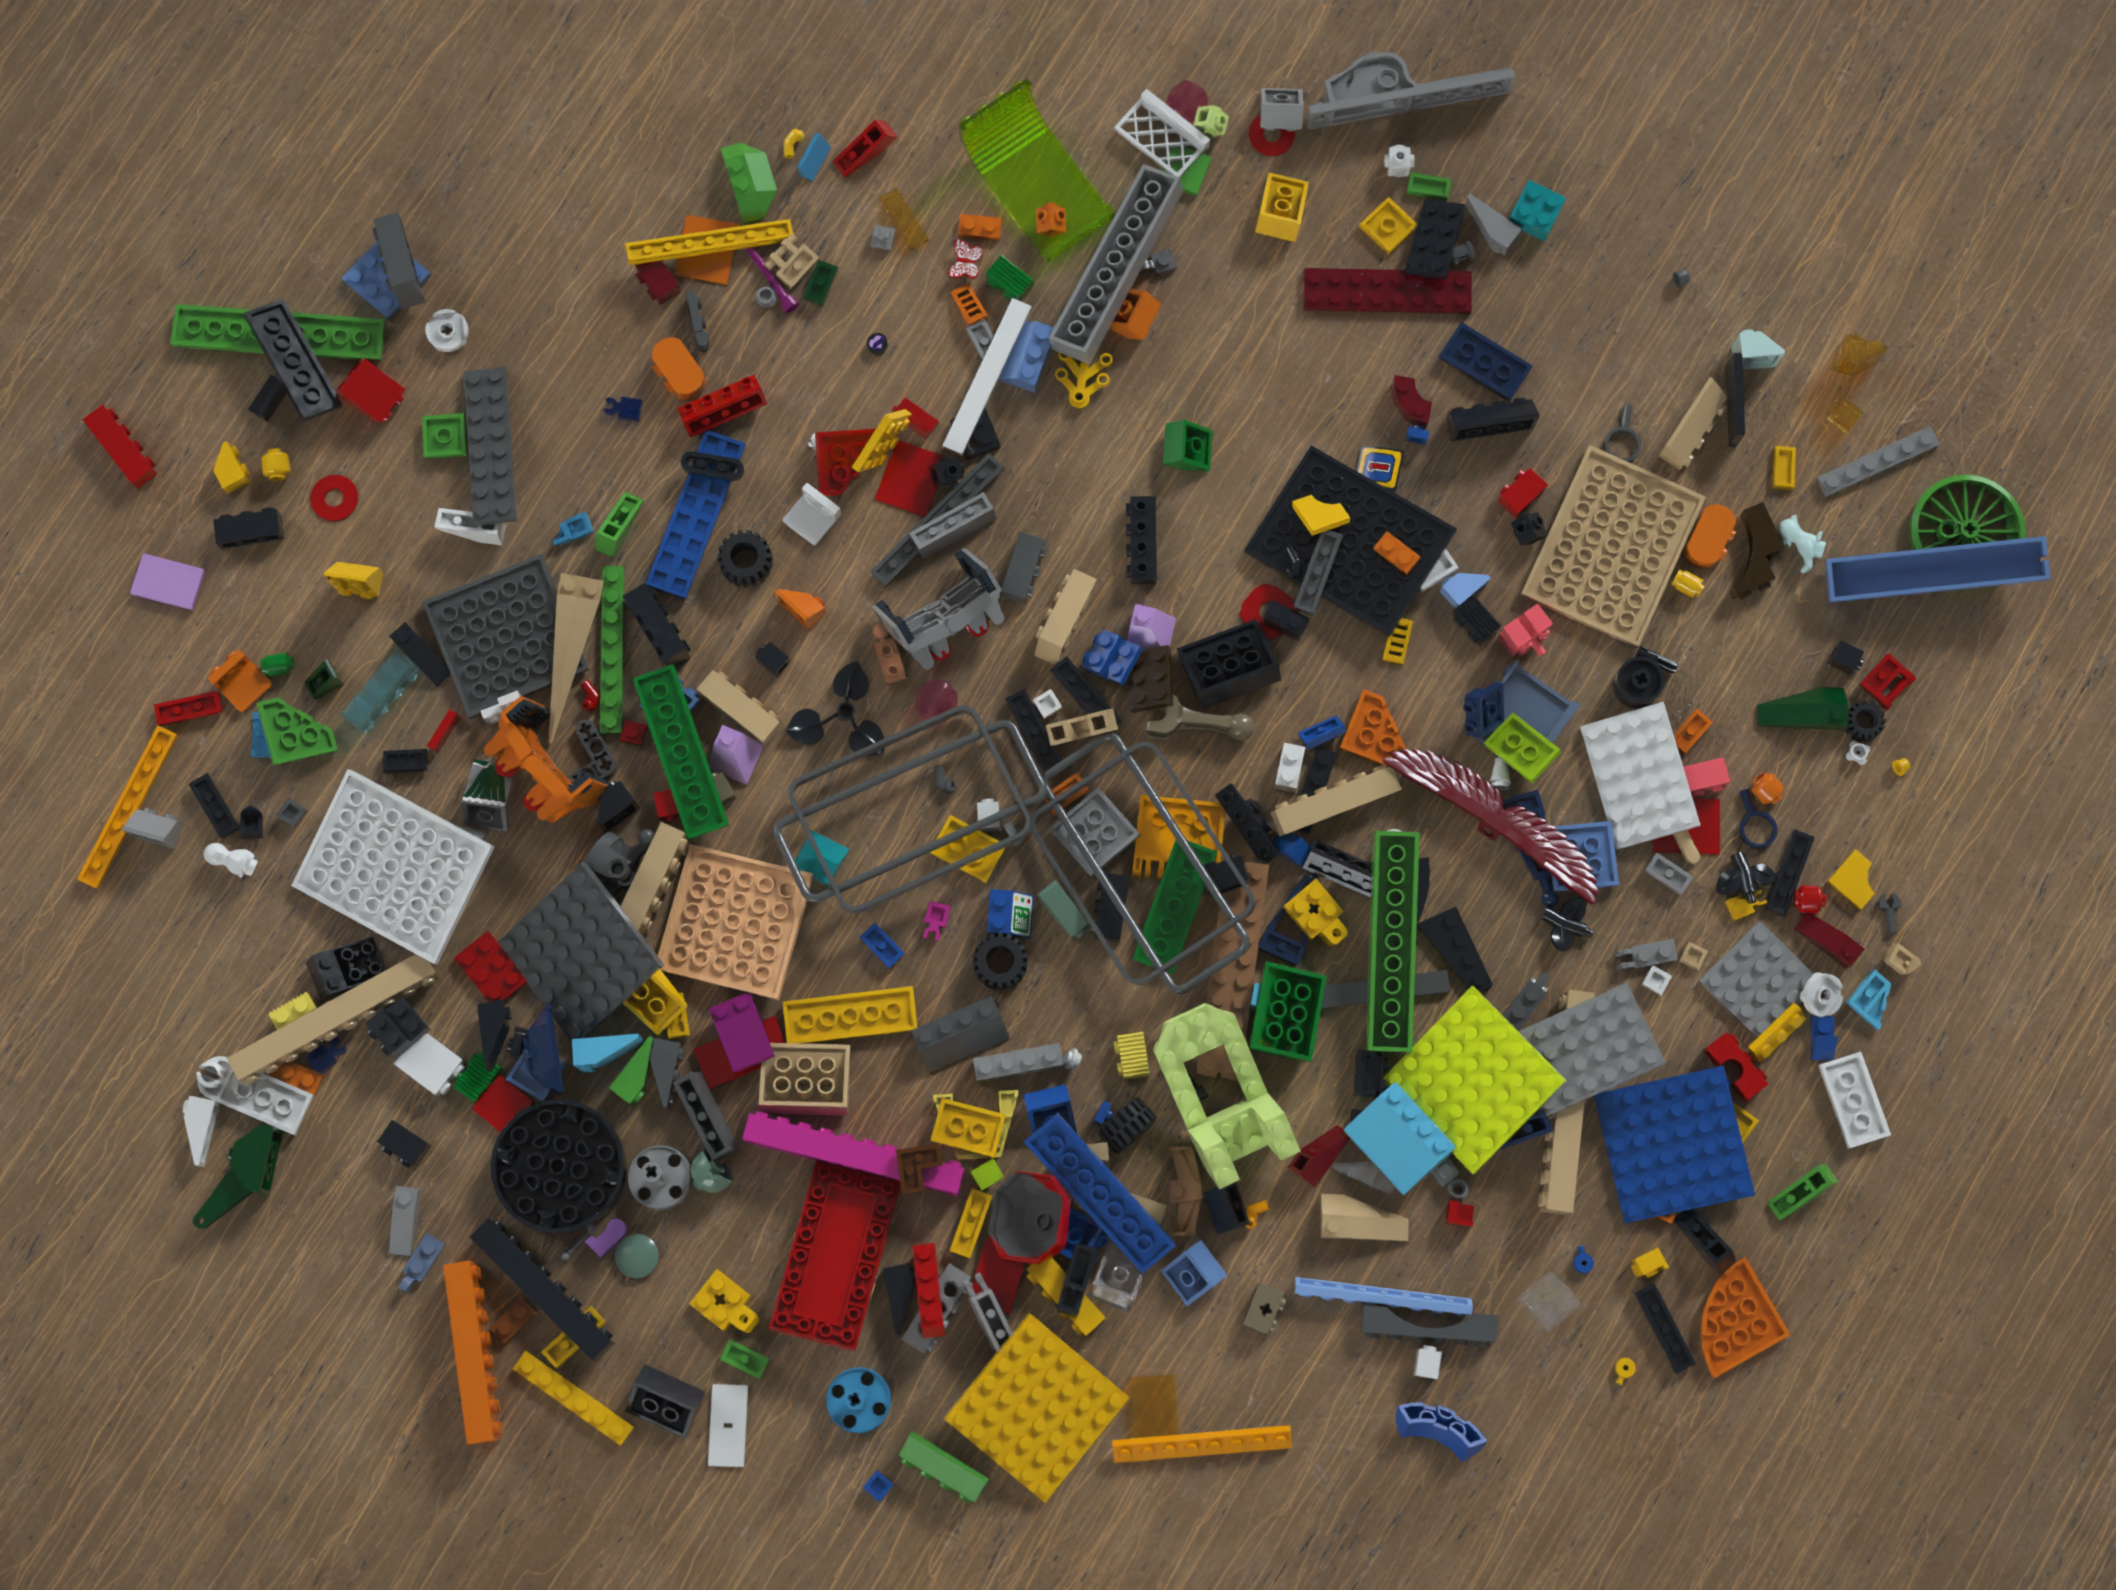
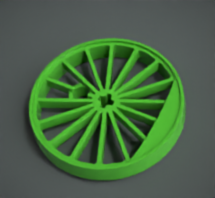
M1975 475L1952 476L1932 485L1917 502L1909 523V539L1912 550L1935 548L1954 539L1957 540L1951 546H1956L1959 542L1960 545L1996 541L1983 535H2006V540L2026 538V526L2022 511L2011 494L1999 484ZM1961 485L1963 517L1948 486ZM1967 485H1974L1981 489L1968 519ZM1943 489L1956 518L1935 500L1932 494ZM1986 489L1996 495L1997 499L1975 521V514ZM1928 500L1947 519L1942 520L1922 512L1921 510L1925 502ZM2001 500L2004 515L1979 525L1978 522ZM1919 517L1939 524L1936 530H1918ZM2004 519L2005 530H1980ZM1942 527L1951 529V535L1944 534ZM1919 535H1936L1941 541L1923 548Z

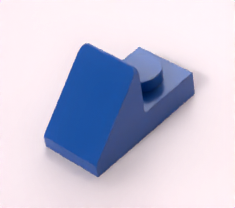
M1811 1016V1060L1833 1061L1838 1036H1834V1017Z

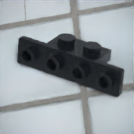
M1233 783L1227 785L1215 795L1261 864L1266 865L1280 855L1279 850L1270 839L1276 834L1273 830L1274 826L1261 813L1262 809L1258 802L1253 801L1252 798L1244 800Z

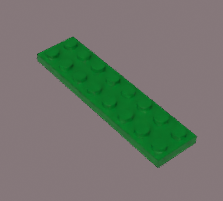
M674 664L632 678L688 840L730 826Z

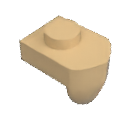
M1899 943L1892 945L1884 960L1886 964L1900 975L1910 974L1921 966L1920 958L1913 955Z

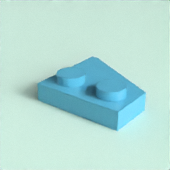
M1872 969L1845 1003L1875 1030H1879L1882 1025L1880 1021L1882 1012L1886 1008V997L1889 994L1891 983L1876 969Z

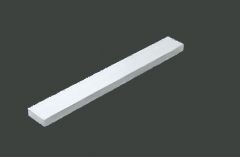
M1012 298L943 443L944 449L960 456L963 455L1032 306Z

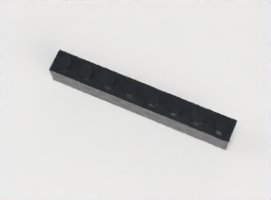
M488 1218L470 1238L592 1361L597 1362L615 1344L611 1339L613 1337L612 1333L605 1327L599 1328L596 1325L597 1318L589 1311L585 1314L580 1308L582 1303L574 1296L570 1298L565 1293L567 1288L558 1280L554 1282L550 1278L552 1273L543 1265L539 1267L534 1262L536 1257L529 1250L524 1252L519 1247L521 1242L514 1235L509 1237L504 1232L506 1227L499 1220L493 1221Z

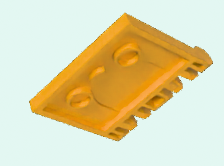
M1140 795L1137 831L1141 836L1135 841L1132 876L1141 877L1142 861H1146L1144 878H1149L1152 861L1159 862L1157 876L1158 879H1161L1164 872V863L1168 862L1175 837L1148 795ZM1159 797L1186 840L1218 851L1214 861L1220 863L1221 852L1187 800ZM1193 800L1222 845L1225 822L1224 808L1217 802Z

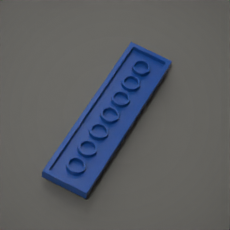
M1058 1112L1024 1141L1025 1145L1058 1179L1142 1274L1176 1246L1174 1240Z

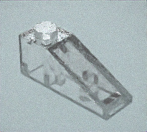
M1373 1162L1333 1163L1330 1166L1331 1170L1387 1196H1391L1395 1189V1186Z

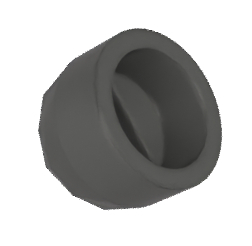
M1678 270L1673 272L1672 280L1677 288L1687 285L1690 281L1688 271Z

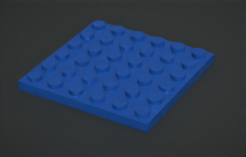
M1724 1066L1609 1090L1594 1095L1624 1224L1755 1196Z

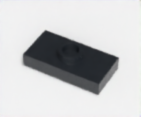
M427 749L383 751L384 773L428 771Z

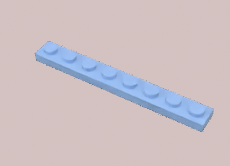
M1295 1277V1293L1302 1297H1311L1313 1295L1320 1296L1325 1300L1337 1298L1349 1303L1362 1301L1368 1305L1386 1304L1391 1308L1409 1307V1309L1414 1311L1427 1309L1438 1314L1451 1312L1456 1316L1472 1315L1473 1304L1471 1298Z

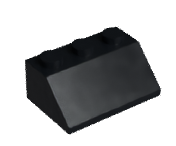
M644 1365L634 1382L625 1411L686 1439L701 1407L705 1391L648 1365Z

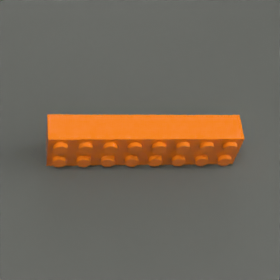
M470 1260L443 1265L466 1442L467 1445L498 1441L501 1440L500 1435L504 1434L502 1422L498 1421L497 1414L500 1413L501 1408L499 1399H495L494 1390H497L498 1386L496 1377H492L491 1368H494L495 1364L492 1354H489L488 1347L491 1346L492 1342L490 1332H486L485 1325L489 1322L487 1310H483V1301L486 1300L484 1288H480L479 1279L483 1278L481 1266L477 1265V1262Z

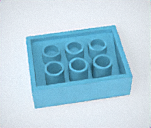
M1396 1082L1379 1095L1344 1128V1132L1403 1196L1450 1156L1456 1148Z

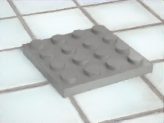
M1759 921L1698 982L1757 1039L1793 1003L1798 1006L1803 1003L1800 1000V994L1807 981L1813 976V973Z

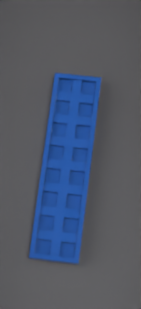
M707 430L703 435L697 452L741 460L746 443ZM693 461L691 467L696 465L695 461ZM711 465L709 467L710 470H715L717 468L716 465ZM731 469L730 473L735 474L737 469ZM688 474L646 581L647 587H652L684 600L687 599L732 481Z

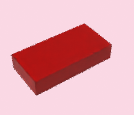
M450 709L448 710L427 744L431 751L437 754L440 752L460 719L457 713Z

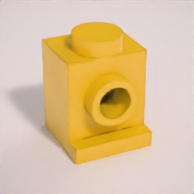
M1655 1248L1631 1260L1633 1263L1631 1268L1637 1278L1645 1274L1649 1278L1659 1272V1267L1661 1270L1669 1268L1659 1248Z

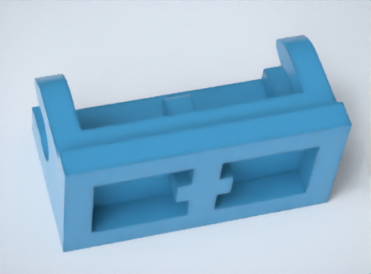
M253 712L251 757L271 758L259 713Z

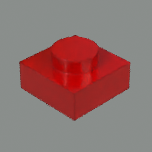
M625 720L620 741L642 747L647 725Z

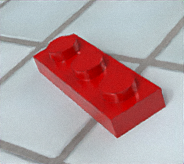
M218 691L154 704L157 725L160 727L223 713L220 693Z

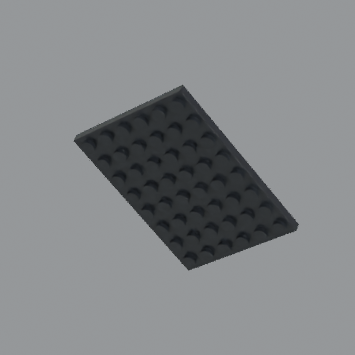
M1311 445L1244 549V553L1288 578L1285 570L1292 566L1285 550L1289 546H1294L1301 559V570L1297 578L1295 576L1290 580L1302 585L1321 533L1313 536L1310 534L1293 509L1292 502L1312 495L1316 500L1325 504L1340 503L1349 515L1350 523L1330 529V531L1342 534L1343 538L1321 598L1390 637L1454 537L1457 528ZM1387 531L1421 557L1408 575L1374 550V546Z

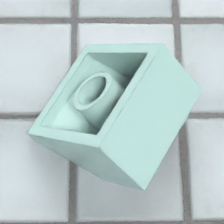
M1752 329L1739 333L1731 346L1732 355L1733 353L1742 354L1743 370L1776 367L1785 354L1784 349L1761 331L1754 332Z

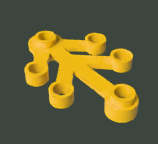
M1058 352L1060 361L1065 362L1078 379L1077 387L1070 381L1068 372L1064 368L1056 370V380L1062 382L1069 391V402L1074 408H1085L1090 402V396L1100 388L1107 387L1110 383L1109 376L1106 373L1099 374L1097 381L1085 388L1086 381L1103 368L1110 367L1113 363L1112 356L1109 353L1102 354L1100 360L1089 368L1088 363L1081 361L1079 367L1072 357L1063 358L1061 357L1062 353ZM1106 357L1110 359L1108 363H1104L1102 360ZM1060 372L1065 373L1063 378L1058 377ZM1102 377L1107 379L1105 383H1101L1099 380ZM1077 395L1083 396L1082 400H1076L1075 398Z

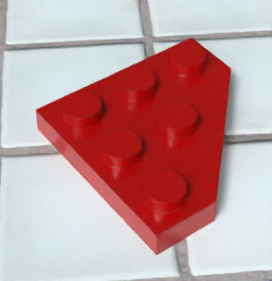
M876 428L815 432L818 491L824 496L842 495L847 489L848 484L858 476L860 472L854 470L852 466Z

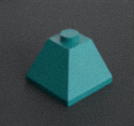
M811 830V834L833 879H835L850 849ZM807 838L795 862L799 870L813 873V880L830 888L831 885Z

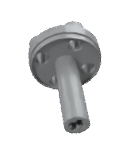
M663 1145L649 1147L640 1152L630 1165L628 1172L630 1191L634 1198L647 1208L653 1210L671 1209L683 1202L691 1190L693 1180L690 1171L691 1166L686 1157L672 1147ZM675 1155L680 1156V1165L671 1167L670 1159ZM644 1157L649 1158L650 1162L640 1169V1159ZM677 1186L681 1187L682 1195L679 1198H673L671 1196L672 1189ZM645 1188L651 1191V1196L648 1200L640 1198V1192Z

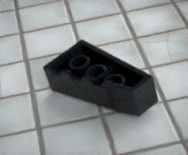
M643 583L622 596L665 666L674 664L677 667L690 659L688 653L691 651L685 639L680 640L677 635L680 632L675 623H670L666 618L669 614L663 604L659 606L655 601L658 597L652 587L647 588Z

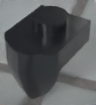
M249 805L241 811V839L263 838V814L254 806Z
M515 1026L513 1039H508L506 1052H510V1058H519L522 1037L526 1036L525 1033L528 1029Z

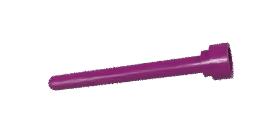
M754 247L745 248L781 299V308L784 312L788 314L796 310L799 306L798 301L794 296L786 293L771 270L765 267V262Z

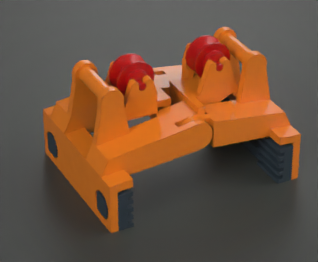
M520 696L500 713L501 719L498 723L500 729L490 742L485 745L484 752L486 755L494 756L497 759L495 770L500 776L510 778L515 776L521 769L533 775L532 778L537 784L524 795L523 799L524 805L528 810L537 812V816L541 820L555 823L577 808L594 807L601 801L602 793L609 784L606 779L593 777L590 773L584 771V776L579 775L581 779L576 778L577 782L571 781L556 767L538 741L539 738L532 728L537 729L536 725L540 726V722L544 723L543 719L547 720V716H550V712L544 705Z

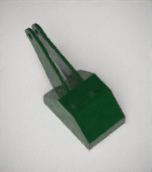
M260 1124L234 1142L233 1147L230 1148L228 1153L231 1168L193 1217V1225L196 1228H208L253 1193L270 1196L283 1130L274 1126ZM203 1218L204 1222L201 1224L200 1219Z

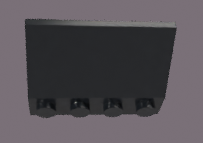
M1256 619L1176 648L1201 710L1281 681L1279 664Z

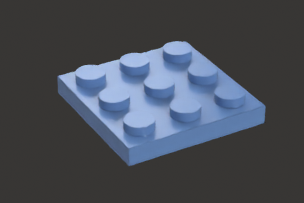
M377 240L341 279L389 321L401 307L393 290H388L385 279L389 277L388 274H384L381 262L384 261V258L379 256L376 245L380 243ZM413 259L415 270L422 286L431 277V274Z
M1611 821L1554 826L1557 828L1556 831L1562 832L1567 836L1566 841L1575 844L1578 847L1577 851L1587 857V860L1584 862L1593 869L1591 874L1597 879L1595 884L1597 888L1619 886ZM1553 875L1551 876L1553 891H1570Z

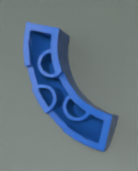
M1409 1403L1400 1405L1396 1409V1424L1401 1438L1422 1436L1434 1439L1450 1448L1461 1462L1477 1454L1487 1443L1483 1434L1469 1420L1465 1422L1455 1415V1411L1439 1405L1438 1407L1426 1406L1424 1403Z

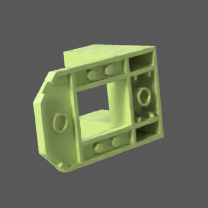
M1204 1003L1164 1022L1161 1030L1162 1033L1153 1051L1200 1161L1219 1189L1240 1180L1233 1161L1265 1146H1269L1280 1161L1301 1152L1285 1113L1265 1088L1233 1013ZM1223 1045L1246 1100L1206 1117L1184 1062Z

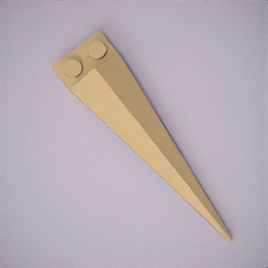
M561 573L556 602L549 728L550 744L553 742L600 604L604 584L602 580Z

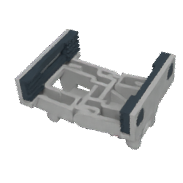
M965 547L954 555L957 557L956 559L959 561L967 577L942 595L940 600L904 618L900 616L895 617L883 600L871 606L888 633L909 651L912 657L919 661L926 670L931 669L934 665L932 657L938 661H943L950 656L951 646L947 642L948 636L955 635V632H959L965 626L972 635L976 637L983 636L989 629V622L985 616L990 617L991 621L996 625L1002 624L1004 621V615L998 602L1000 598L999 592L1002 589L990 568Z

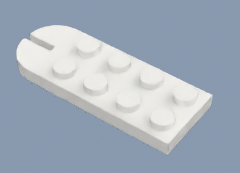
M223 1056L213 1057L199 1066L220 1076L218 1080L198 1071L196 1073L199 1090L207 1098L295 1136L315 1096L266 1074L258 1076L259 1079L252 1084L243 1085L238 1081L227 1057Z

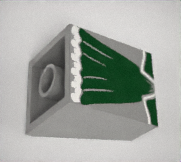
M474 759L462 798L465 826L508 832L518 773L513 777L506 778L496 772V762Z

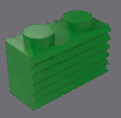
M1002 254L986 271L987 284L995 290L998 288L1002 291V295L1009 302H1011L1012 298L1021 301L1034 286V280Z
M481 1052L478 1055H472L467 1062L469 1066L464 1073L461 1071L455 1077L454 1082L456 1084L453 1086V1088L475 1104L503 1071V1068L495 1064L493 1070L488 1071L483 1059V1053Z

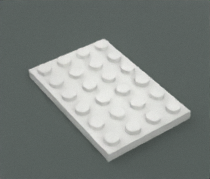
M1664 702L1580 726L1607 821L1612 823L1616 850L1701 826Z

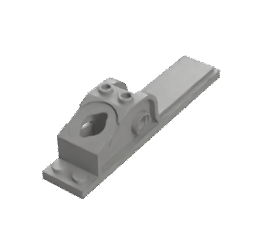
M1370 52L1351 63L1352 66L1340 74H1335L1325 81L1322 94L1323 102H1316L1309 106L1306 124L1309 130L1508 94L1511 92L1516 76L1514 69L1503 68L1418 84L1409 76L1407 65L1400 56L1390 52Z

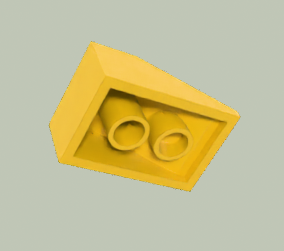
M1268 172L1255 233L1296 242L1309 182Z
M660 969L623 1003L656 1035H659L688 1006Z

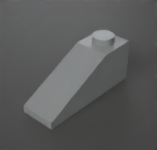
M1470 194L1465 205L1484 239L1494 252L1502 253L1505 256L1519 237L1522 229Z
M396 1186L392 1207L390 1254L412 1256L423 1193L420 1189Z

